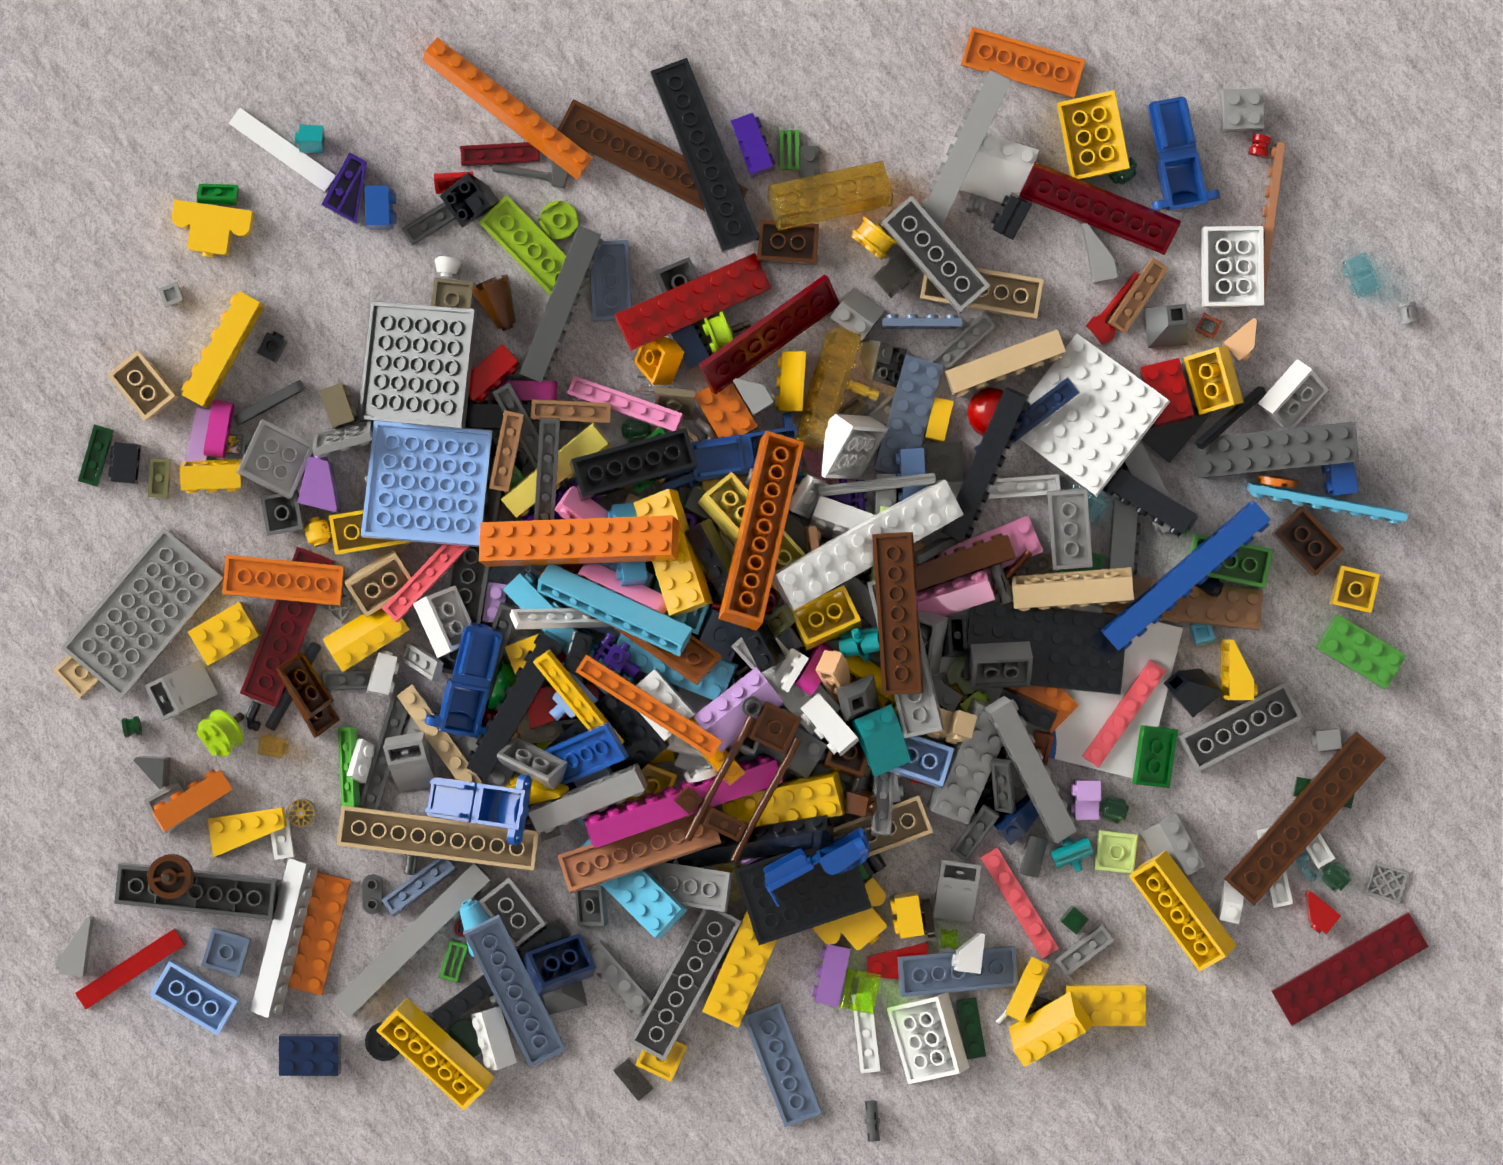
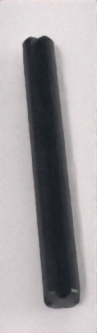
M1258 386L1243 399L1244 403L1237 404L1195 441L1196 447L1202 450L1266 395L1265 388Z
M315 642L310 643L304 654L311 665L321 650V646ZM285 688L277 708L273 709L265 724L270 730H276L293 700L287 688Z

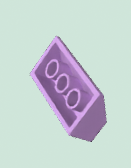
M757 667L693 716L702 728L722 740L718 747L721 753L735 742L748 716L742 711L744 699L749 696H755L761 701L762 706L765 701L778 707L784 704ZM750 703L748 708H752L754 703Z

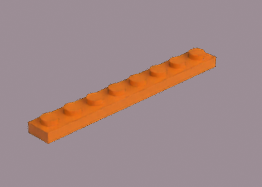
M587 654L575 671L710 758L713 757L722 743V740Z

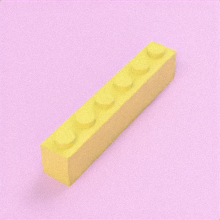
M594 422L558 451L556 490L562 485L561 481L565 478L569 480L573 477L570 466L571 459L608 448L606 445L609 440ZM537 468L501 498L502 502L516 518L519 515L525 516L531 511L530 506L535 503Z

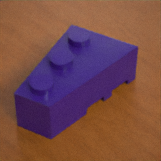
M753 113L731 120V125L750 178L773 171L775 161L772 153L768 154L766 147L769 145L766 136H762L759 128H762L759 117H755Z
M349 152L321 206L356 224L367 162Z

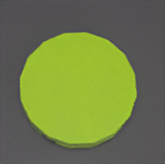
M553 201L543 208L539 223L542 231L548 237L554 240H564L575 233L579 217L571 204L564 201Z

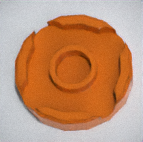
M1266 474L1258 475V482L1266 485L1296 488L1298 480Z

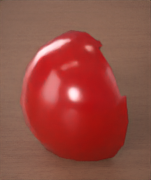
M987 388L980 390L972 397L968 404L967 417L969 424L976 433L983 437L1004 392L1001 389Z

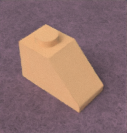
M1255 318L1247 322L1222 343L1223 346L1228 345L1230 355L1236 362L1239 360L1244 362L1252 355L1250 351L1254 349L1257 324Z

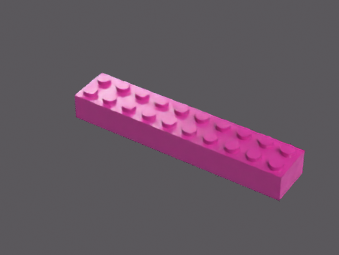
M762 753L756 755L754 760L737 762L745 771V774L731 786L722 780L709 806L714 807L768 788L778 769L776 760L770 755ZM716 776L693 783H688L685 780L680 782V786L674 788L673 786H668L661 789L662 792L647 793L643 795V799L625 801L623 806H610L605 809L606 812L600 814L598 812L591 813L586 819H583L591 844L594 848L688 816L689 814L674 799L686 786L691 788L700 798L704 799ZM701 803L690 813V815L697 813Z

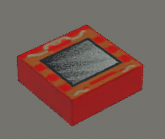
M1203 313L1195 331L1214 339L1222 321Z

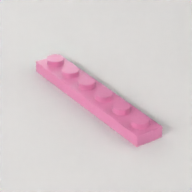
M577 376L573 377L567 392L568 396L585 402L611 403V411L659 428L662 427V429L670 432L678 430L684 416L677 411Z

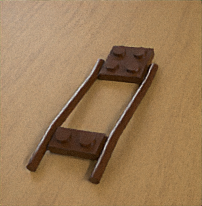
M767 701L764 702L757 718L747 716L740 733L684 837L686 840L692 841L699 825L702 824L731 839L739 841L730 859L738 863L757 822L801 742V739L794 737L802 720L801 717ZM746 736L785 755L748 823L709 806Z

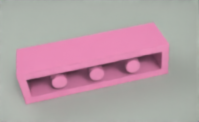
M574 486L564 493L554 509L564 519L608 518V511L592 499L581 501L578 490Z
M987 571L975 572L971 576L957 578L952 582L938 584L934 588L918 591V611H929L946 616L995 600L994 590Z

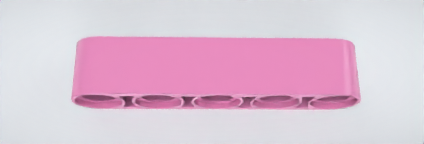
M598 563L583 564L577 574L590 582H595L601 587L612 590L658 613L665 615L667 612V607L661 593L644 585L621 586L620 580H617L616 572Z

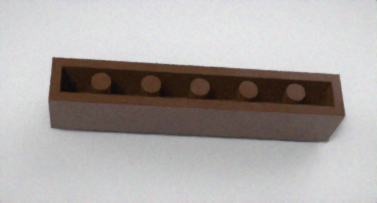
M1000 533L992 536L990 541L984 542V540H979L972 543L973 547L966 549L965 546L954 549L952 554L947 555L944 552L936 555L934 560L929 562L926 560L915 566L917 592L1015 559L1016 556L1009 536H1003Z

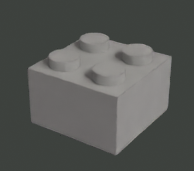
M1263 88L1226 89L1221 92L1222 132L1262 131L1264 129Z

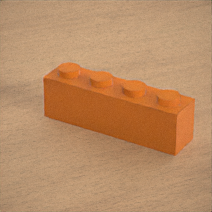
M214 769L204 775L206 779L200 783L198 780H195L187 785L189 788L187 791L182 793L179 790L170 796L172 800L166 804L164 801H161L153 806L155 810L151 814L163 833L233 790L221 770L217 772Z

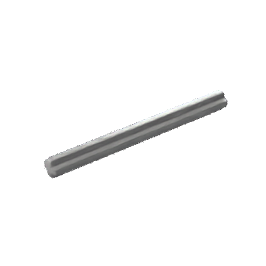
M935 473L822 485L818 486L819 496H831L935 484L936 475Z

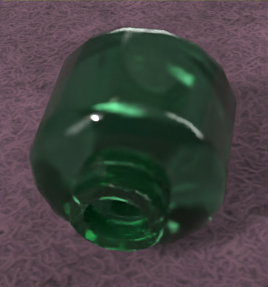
M1132 157L1128 158L1130 169L1108 174L1115 184L1124 185L1137 175V163Z
M628 418L621 426L622 437L628 443L646 439L648 435H651V425Z
M1109 795L1106 800H1101L1099 811L1102 812L1104 820L1118 824L1122 820L1125 821L1129 805H1126L1125 799Z
M1340 862L1328 863L1322 869L1324 874L1321 879L1333 891L1338 889L1342 891L1351 881L1349 878L1350 871Z

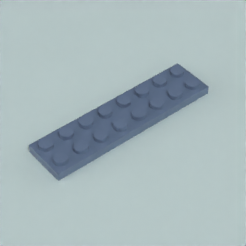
M500 915L463 931L529 1066L532 1067L565 1051V1046L540 996H538Z

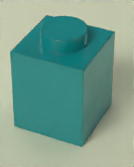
M300 125L299 132L295 133V144H298L299 152L323 153L325 142L323 125Z

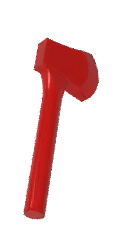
M1137 272L1131 275L1105 310L1097 317L1093 316L1085 326L1094 334L1101 345L1109 343L1115 336L1116 328L1106 324V321L1138 278L1139 274Z

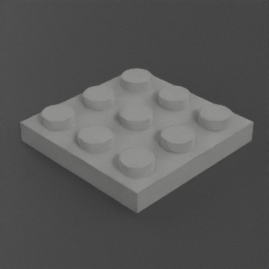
M261 419L236 473L290 499L303 474L308 457L313 452V444Z
M364 420L315 434L312 446L314 456L325 457L330 455L332 451L339 450V452L349 450L350 446L353 445L364 446L369 444L373 435L372 420Z

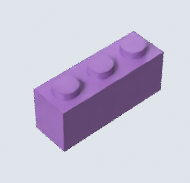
M827 944L826 947H822L820 958L824 959L823 965L818 966L816 975L820 979L818 986L814 985L812 993L816 1003L835 1007L839 1006L851 951L850 947L837 944Z

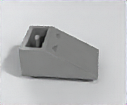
M202 659L145 685L161 721H166L219 695Z
M425 731L386 738L383 749L388 767L399 792L431 787L429 782L436 775Z
M941 859L933 911L934 918L972 923L981 872L980 864Z

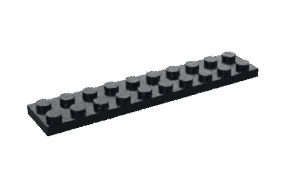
M685 58L650 71L721 252L724 253L758 240V233L688 59Z

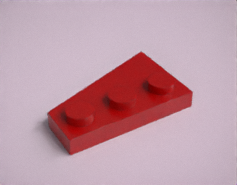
M928 941L868 956L866 977L899 979L897 957L928 954Z

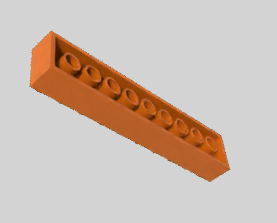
M766 431L760 439L718 617L720 620L757 630L763 623L804 442L770 431Z
M673 515L480 522L479 562L486 567L678 560L679 521Z

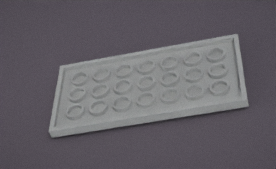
M163 527L61 649L119 698L123 699L219 586L224 577Z

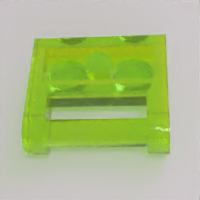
M846 969V983L842 1001L839 1002L838 1008L873 1015L881 975ZM857 977L860 980L855 1004L849 1002L854 978Z

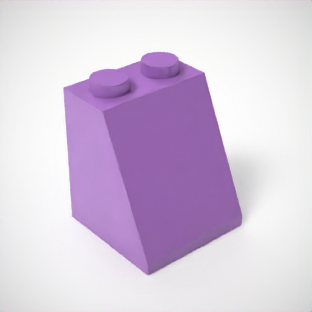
M319 455L313 458L308 457L297 503L341 513L333 463L328 461V457H320Z

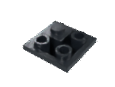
M470 173L465 174L440 195V198L462 228L487 213L499 203V200L489 186Z
M1202 669L1178 670L1164 682L1171 695L1192 717H1195L1223 694V691Z

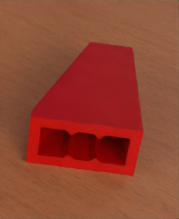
M595 684L584 685L598 701L603 697V692ZM553 687L540 688L528 709L529 729H535L557 721L549 713L557 705L552 699L557 692ZM565 713L560 719L568 717V715Z

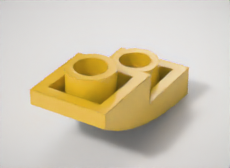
M934 398L925 436L926 439L945 442L954 401Z

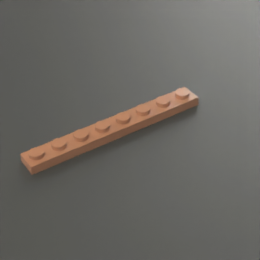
M1277 142L1270 150V158L1273 159L1272 166L1268 167L1267 178H1270V184L1265 189V197L1268 199L1267 205L1263 206L1262 217H1265L1264 225H1261L1263 226L1264 300L1285 143Z

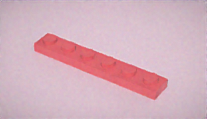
M443 544L382 609L398 623L414 606L413 604L422 598L470 546Z
M1151 659L1148 661L1082 755L1083 758L1099 768L1166 673L1165 669Z
M996 847L981 856V860L1041 958L1043 959L1058 950V946L999 849Z

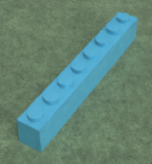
M548 565L538 579L537 592L679 657L690 641L692 628L687 624L680 623L667 615L658 613L612 590L601 587L595 582H590L577 574L568 572L560 566Z

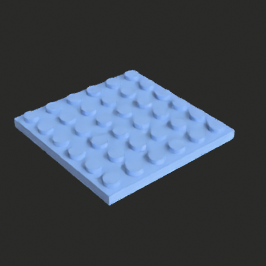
M374 421L361 537L479 547L480 522H483L493 431Z

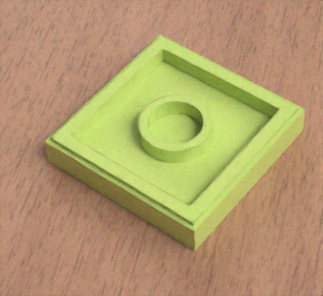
M1098 830L1094 869L1131 874L1135 868L1138 834Z

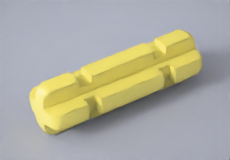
M849 378L844 379L842 383L843 388L851 389L852 392L864 397L868 396L869 399L874 401L878 399L880 394L878 390L870 389V387L856 381L852 382L853 380Z

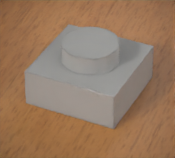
M178 282L158 288L165 307L184 301Z

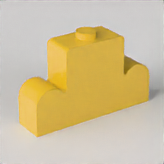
M174 200L172 211L173 223L181 229L190 228L187 248L193 252L202 253L201 256L213 258V255L228 256L232 233L238 237L245 238L253 230L255 216L253 211Z
M873 876L864 882L872 908L813 927L812 929L823 942L829 945L835 944L840 938V933H842L852 946L859 951L868 943L872 945L880 938L878 934L886 929L887 924L873 906L882 905L886 894Z

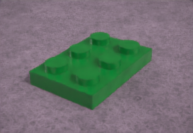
M1140 725L1132 784L1170 788L1178 729Z

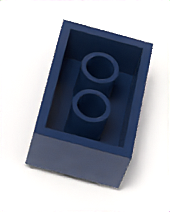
M580 933L526 952L523 959V964L538 996L590 978L596 969Z
M282 1033L279 1036V1076H339L341 1074V1034Z

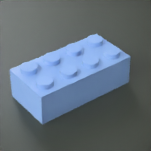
M918 736L905 738L911 762L889 772L937 788L942 787L954 748Z
M174 959L169 961L150 993L151 997L216 1035L222 1032L241 998Z

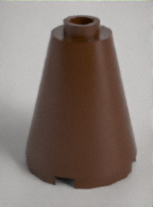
M503 274L501 279L497 280L496 277L475 285L476 287H472L471 290L496 328L506 331L513 328L516 320L509 277L507 274Z

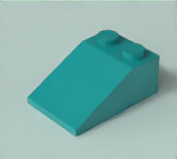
M891 704L851 722L874 777L911 762L899 721Z

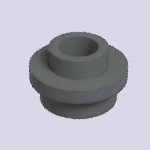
M749 696L742 702V711L746 715L755 716L761 711V701L755 696ZM750 703H754L752 708H748Z

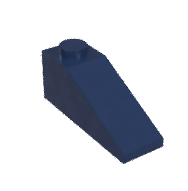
M1026 795L1015 804L1016 811L1014 814L1003 813L994 824L1009 845L1023 836L1039 816L1029 795Z

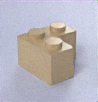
M939 708L944 729L928 733L927 736L932 738L943 737L946 738V742L951 744L972 739L977 719L976 715L961 710L951 712Z

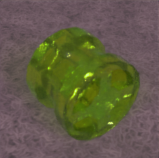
M941 929L940 948H957V929H952L951 931Z

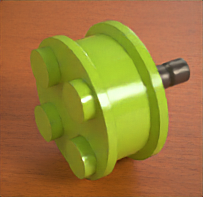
M722 311L719 312V316L711 319L704 318L705 324L702 325L706 336L710 335L712 343H709L713 354L732 341L734 338L733 334L751 327L749 320L730 327Z
M214 710L210 713L209 719H204L198 724L196 734L213 756L226 757L232 752L233 747L240 746L244 741L242 729L238 724L244 719V715L239 712L235 717H232L225 711Z

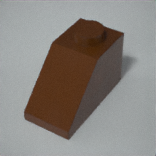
M868 789L847 792L844 812L862 817L873 816L877 809V796Z

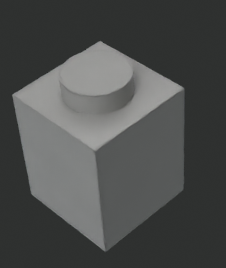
M1340 729L1315 730L1314 735H1311L1312 747H1315L1316 751L1341 749Z

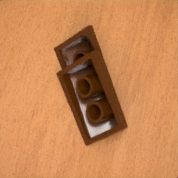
M302 651L276 667L279 676L314 739L340 720L330 705L334 699Z

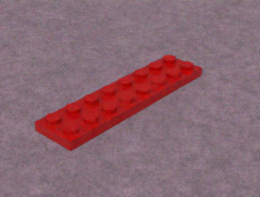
M753 253L616 313L614 316L630 350L633 351L772 288L760 262L757 261L756 253Z

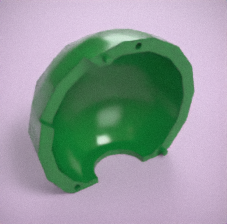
M501 661L496 675L495 687L490 700L487 701V709L495 710L501 700L504 702L508 696L504 694L510 683L514 685L517 680L514 677L515 673L512 666L504 661Z

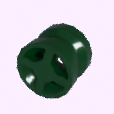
M134 716L132 719H122V729L125 738L133 734L137 736L142 735L139 716Z

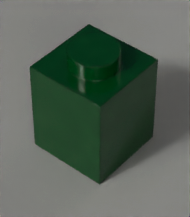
M1073 905L1060 919L1075 934L1089 920Z

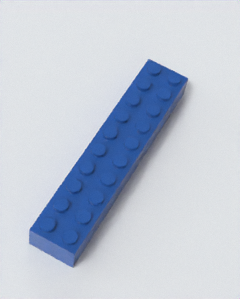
M1251 500L1101 629L1102 633L1118 651L1121 648L1123 651L1132 644L1131 640L1136 635L1138 637L1142 636L1148 630L1146 627L1151 622L1155 624L1163 617L1161 614L1166 609L1171 611L1177 606L1178 603L1176 601L1180 597L1186 598L1193 592L1192 587L1194 585H1201L1209 578L1207 576L1208 573L1219 570L1224 565L1222 561L1227 557L1229 559L1234 557L1239 552L1237 548L1242 544L1248 545L1254 539L1253 535L1257 531L1261 533L1269 526L1268 522L1271 519L1255 501Z

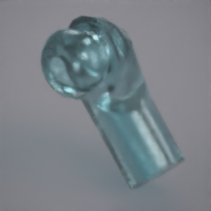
M1302 852L1297 857L1296 863L1304 877L1309 882H1312L1317 878V875L1306 864L1310 858Z

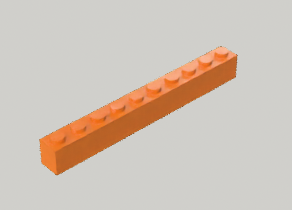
M438 37L425 50L423 62L575 179L579 180L590 167L593 160L591 155Z

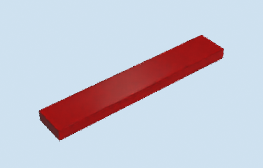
M174 928L75 994L86 1010L186 944Z

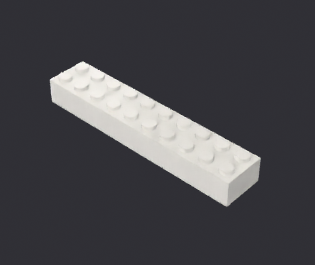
M938 480L935 484H930L774 572L773 582L785 605L788 604L790 610H795L874 566L872 534L913 532L915 543L964 514L947 481Z

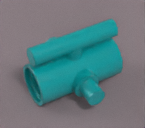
M878 626L862 630L855 628L851 632L841 635L839 648L844 658L859 655L863 661L867 662L870 660V653L880 651Z
M1068 836L1062 840L1063 847L1055 849L1050 853L1057 869L1070 864L1077 873L1083 870L1081 859L1094 853L1087 837L1074 842Z

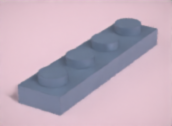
M437 858L383 898L382 902L391 915L395 917L454 873L457 868L451 860Z

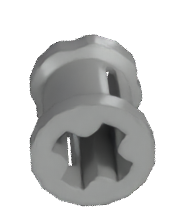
M1416 302L1398 305L1402 314L1401 324L1419 322V318H1416L1414 307Z

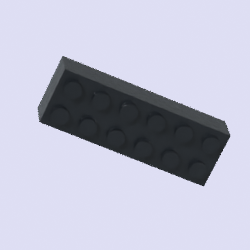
M687 428L584 455L570 461L581 501L693 471L698 466Z

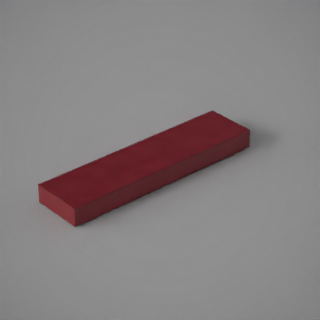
M529 142L460 146L461 166L540 162V151Z

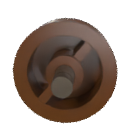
M167 854L159 857L149 867L147 874L149 887L157 896L165 899H174L185 894L191 888L194 881V870L191 863L185 857L178 854Z

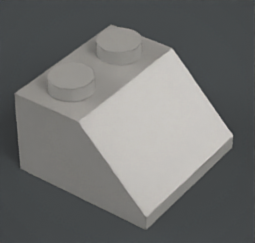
M853 287L831 315L830 320L863 342L885 310Z

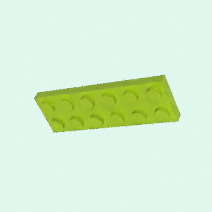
M506 195L479 223L551 296L566 255Z

